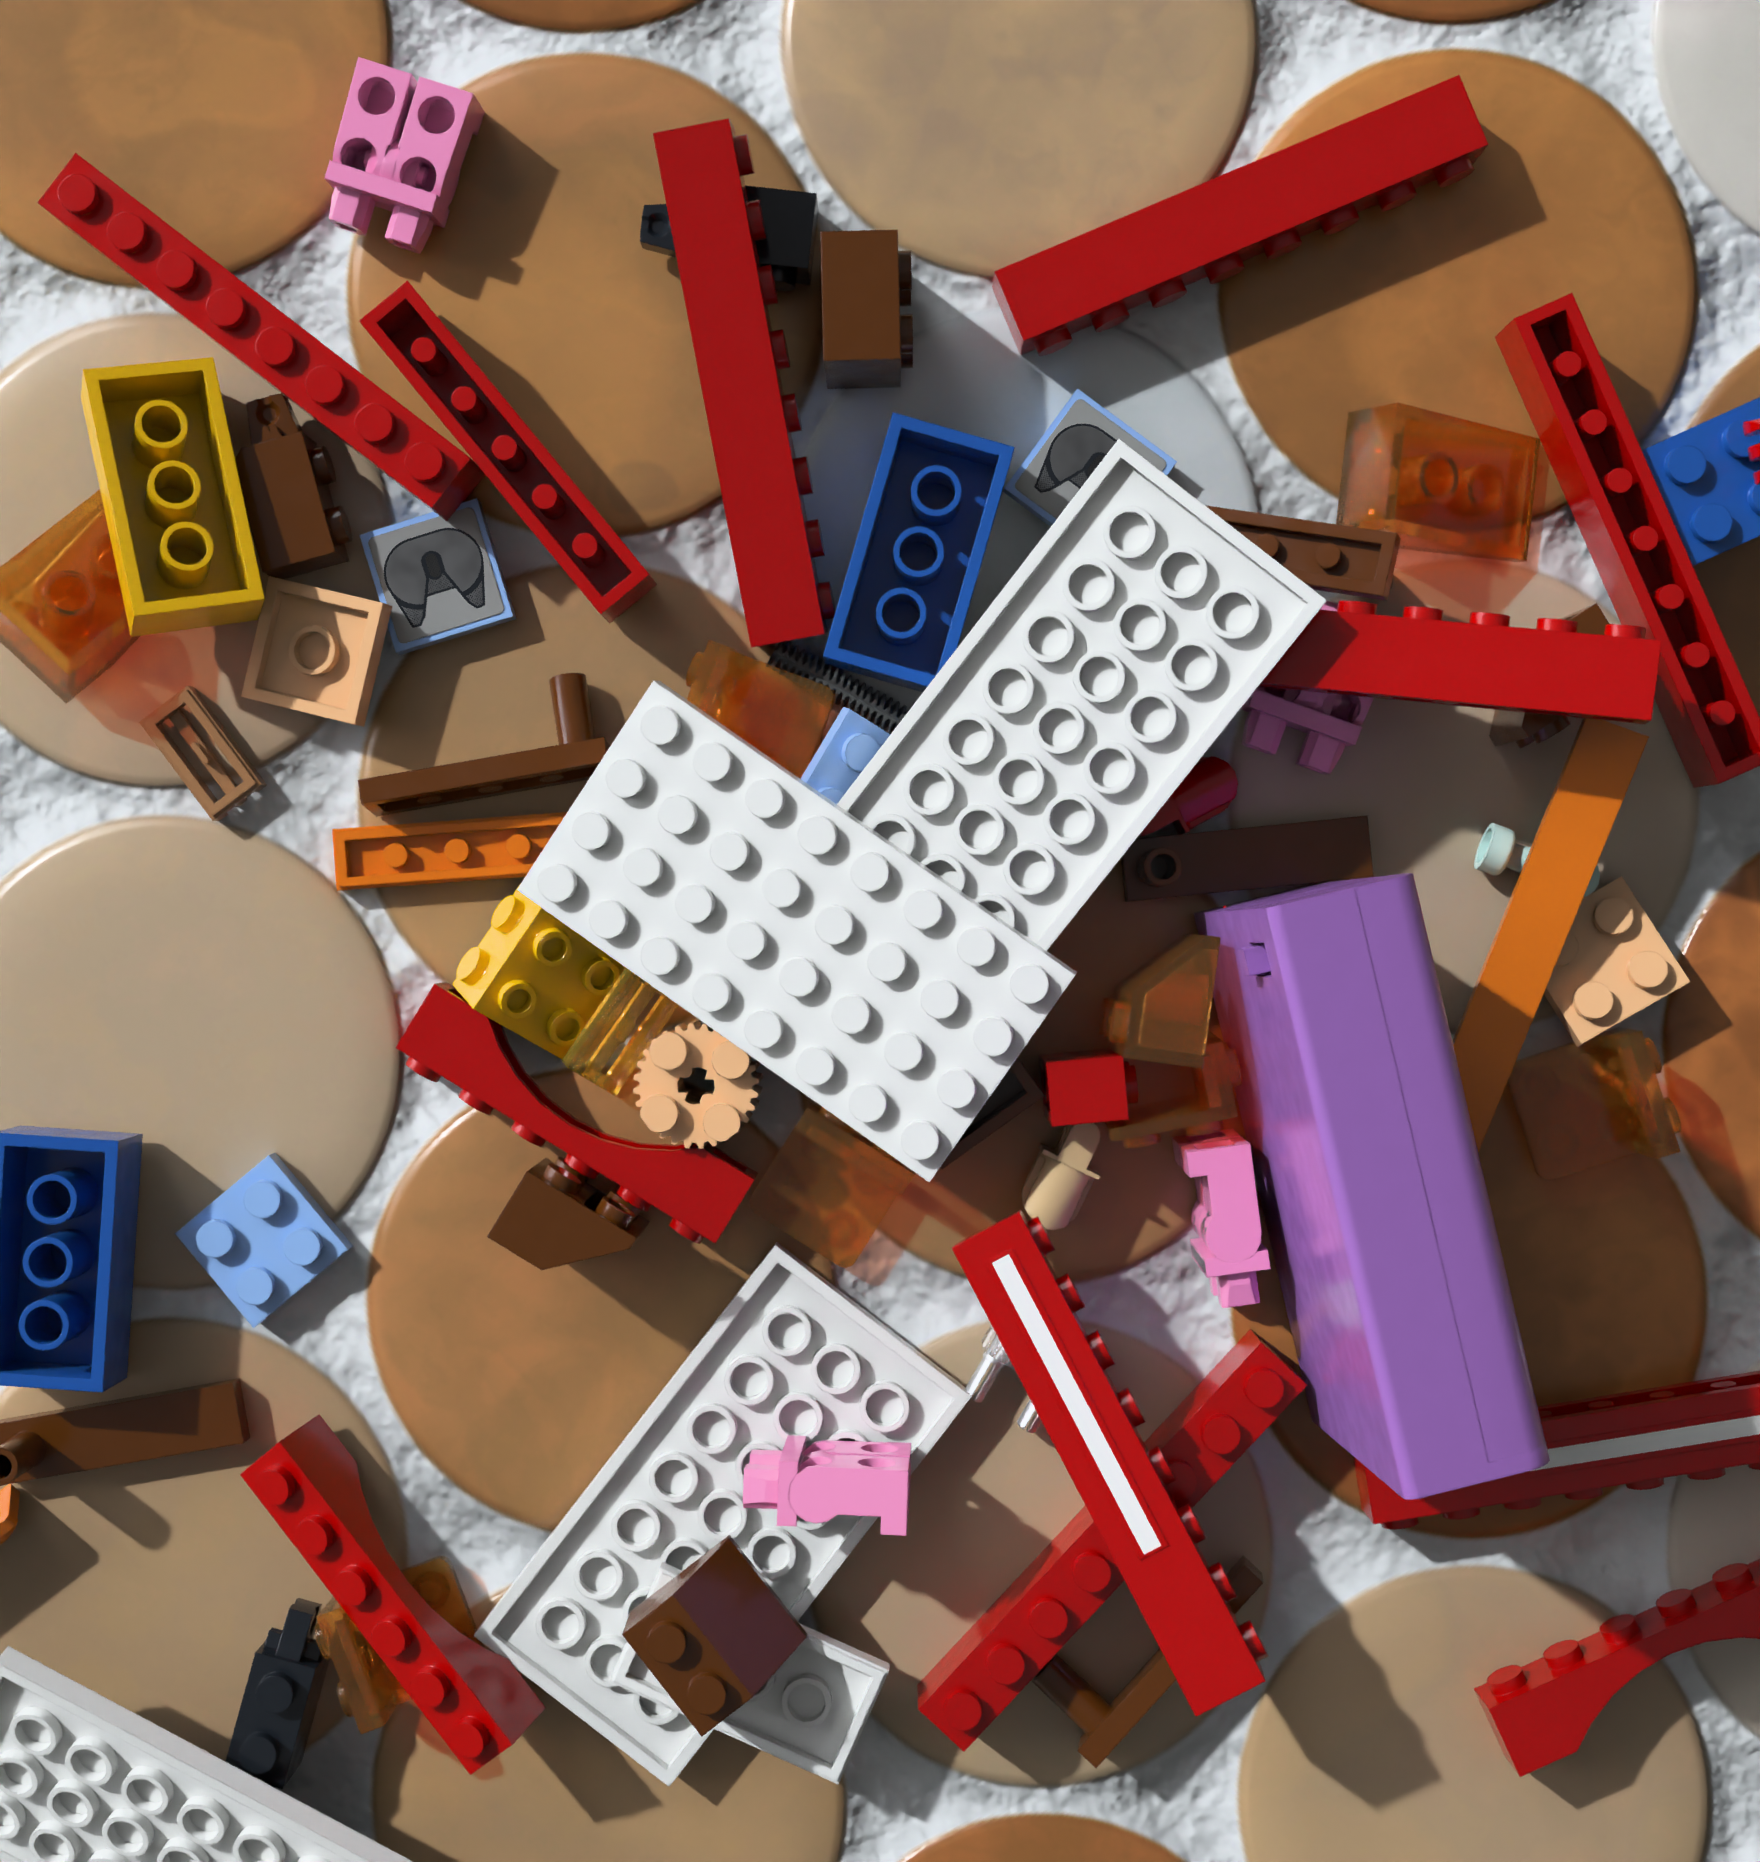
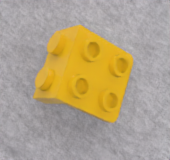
M516 889L513 895L504 898L495 909L491 919L492 926L478 947L471 948L463 956L457 968V978L452 985L477 1012L565 1061L572 1060L578 1055L633 972Z

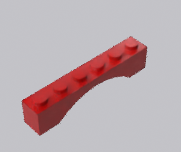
M447 982L433 985L395 1047L410 1056L405 1064L417 1074L433 1082H438L442 1076L459 1086L462 1090L458 1097L471 1107L488 1115L491 1114L493 1109H496L515 1121L511 1129L520 1137L540 1147H543L546 1141L552 1143L568 1153L564 1162L571 1168L591 1179H596L598 1174L601 1173L620 1185L616 1193L626 1202L647 1212L653 1205L673 1218L669 1224L673 1230L695 1243L701 1244L705 1237L716 1244L758 1172L727 1153L712 1146L709 1142L703 1149H699L696 1143L690 1148H685L684 1144L640 1143L607 1134L576 1119L552 1101L526 1073L508 1042L503 1026L474 1010L455 987Z
M320 1414L279 1441L240 1474L470 1775L512 1746L545 1710L546 1707L508 1658L483 1648L458 1632L436 1613L407 1581L387 1551L372 1521L362 1492L357 1462Z
M1760 1559L1749 1564L1735 1563L1722 1567L1712 1575L1711 1581L1692 1590L1683 1588L1667 1592L1656 1600V1606L1634 1616L1622 1614L1612 1617L1599 1627V1632L1579 1641L1564 1640L1557 1642L1544 1651L1542 1658L1522 1667L1510 1665L1500 1668L1488 1676L1487 1683L1474 1688L1502 1752L1517 1774L1522 1777L1577 1752L1591 1723L1611 1697L1640 1671L1666 1656L1704 1642L1734 1638L1760 1639Z

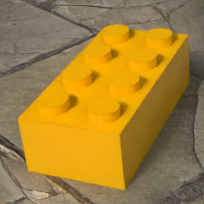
M214 358L83 369L81 400L130 636L135 637L258 620L265 598Z

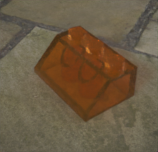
M1183 934L1115 986L1113 999L1103 998L1101 1004L1098 1034L1108 1038L1107 1047L1123 1058L1203 1069L1221 937Z

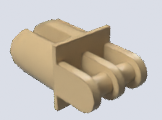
M1095 1123L1065 1125L1054 1149L1041 1143L1038 1146L1040 1151L1027 1176L1021 1194L1022 1204L1030 1219L1038 1216L1045 1229L1057 1230L1065 1228L1070 1221L1074 1220L1094 1180H1099L1100 1178L1098 1172L1088 1166L1101 1137L1100 1130Z

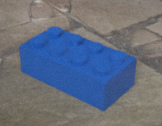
M1760 397L1642 450L1693 566L1760 536V484L1756 485L1753 478V473L1760 470V461L1750 462L1747 450L1750 446L1760 443V435L1745 437L1742 427L1743 422L1760 418Z
M892 413L823 653L826 665H832L846 671L924 692L958 648L1015 447L898 413Z
M17 1126L0 1131V1386L103 1393L127 1378L143 1134L35 1126Z

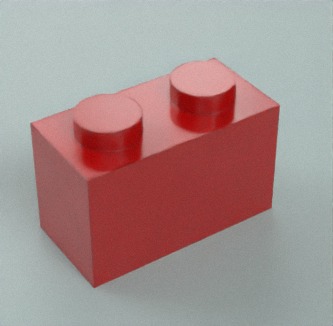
M1112 1048L1039 1055L1041 1087L1045 1095L1043 1097L1044 1116L1052 1127L1129 1120L1128 1104L1138 1103V1084L1135 1066L1129 1065L1128 1061H1124L1122 1054Z

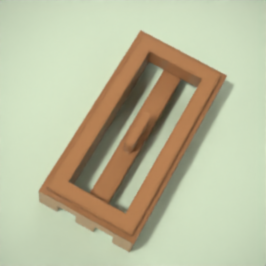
M186 686L139 722L212 821L219 822L228 815L227 812L233 807H239L248 800L247 797L253 792H259L267 786L194 687ZM185 705L188 706L242 778L243 782L237 786L181 711V708ZM168 718L171 720L226 795L221 799L217 800L161 725Z

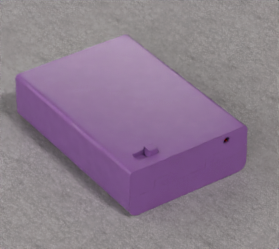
M1413 873L1324 882L1195 912L1194 917L1246 1139L1251 1145L1254 1174L1301 1375L1307 1384L1305 1392L1312 1421L1406 1500L1420 1499L1528 1472L1548 1464L1550 1461Z

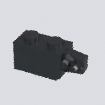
M745 185L748 202L760 201L767 239L756 241L760 267L772 266L777 291L794 290L796 283L810 285L819 214L817 193ZM666 204L644 205L640 229L642 248L676 257Z
M297 1598L295 1604L290 1606L283 1630L272 1627L265 1642L255 1652L225 1761L264 1781L268 1785L279 1789L285 1787L302 1763L331 1656V1649L325 1648L326 1642L314 1639L322 1604Z

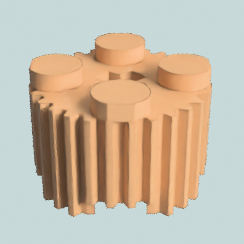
M694 1020L688 1026L686 1023H681L675 1026V1030L670 1028L663 1032L662 1035L651 1041L650 1047L643 1051L645 1058L637 1063L641 1071L634 1074L633 1079L638 1081L639 1085L633 1089V1093L640 1095L641 1099L636 1102V1107H641L640 1116L651 1131L660 1133L659 1137L661 1139H664L666 1136L672 1137L671 1144L676 1145L681 1140L684 1141L685 1148H690L696 1143L699 1149H703L708 1142L712 1146H717L719 1142L729 1140L743 1128L744 1122L747 1123L753 1115L751 1111L755 1110L760 1101L757 1097L761 1094L763 1087L757 1084L763 1079V1074L756 1072L760 1063L752 1061L749 1054L705 1023L701 1025L700 1020ZM696 1067L707 1071L705 1079L714 1080V1091H706L701 1099L690 1095L691 1089H686L684 1085V1078L693 1075Z

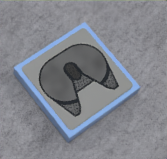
M1077 388L1004 487L1003 492L1051 527L1118 439L1166 476L1173 469L1177 461Z
M477 498L461 503L448 521H445L435 512H431L359 535L379 600L392 606L388 630L397 654H406L517 619L481 502Z

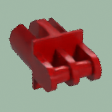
M1213 756L1202 757L1138 837L1151 834L1170 823H1173L1178 835L1184 834L1219 815L1228 808L1237 794L1238 780L1234 769L1228 762Z

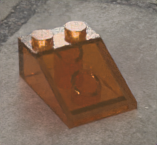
M1399 402L1348 412L1336 524L1397 533L1401 538L1399 549L1511 562H1526L1540 439Z
M100 489L0 567V642L66 704L112 667L140 637L130 636Z

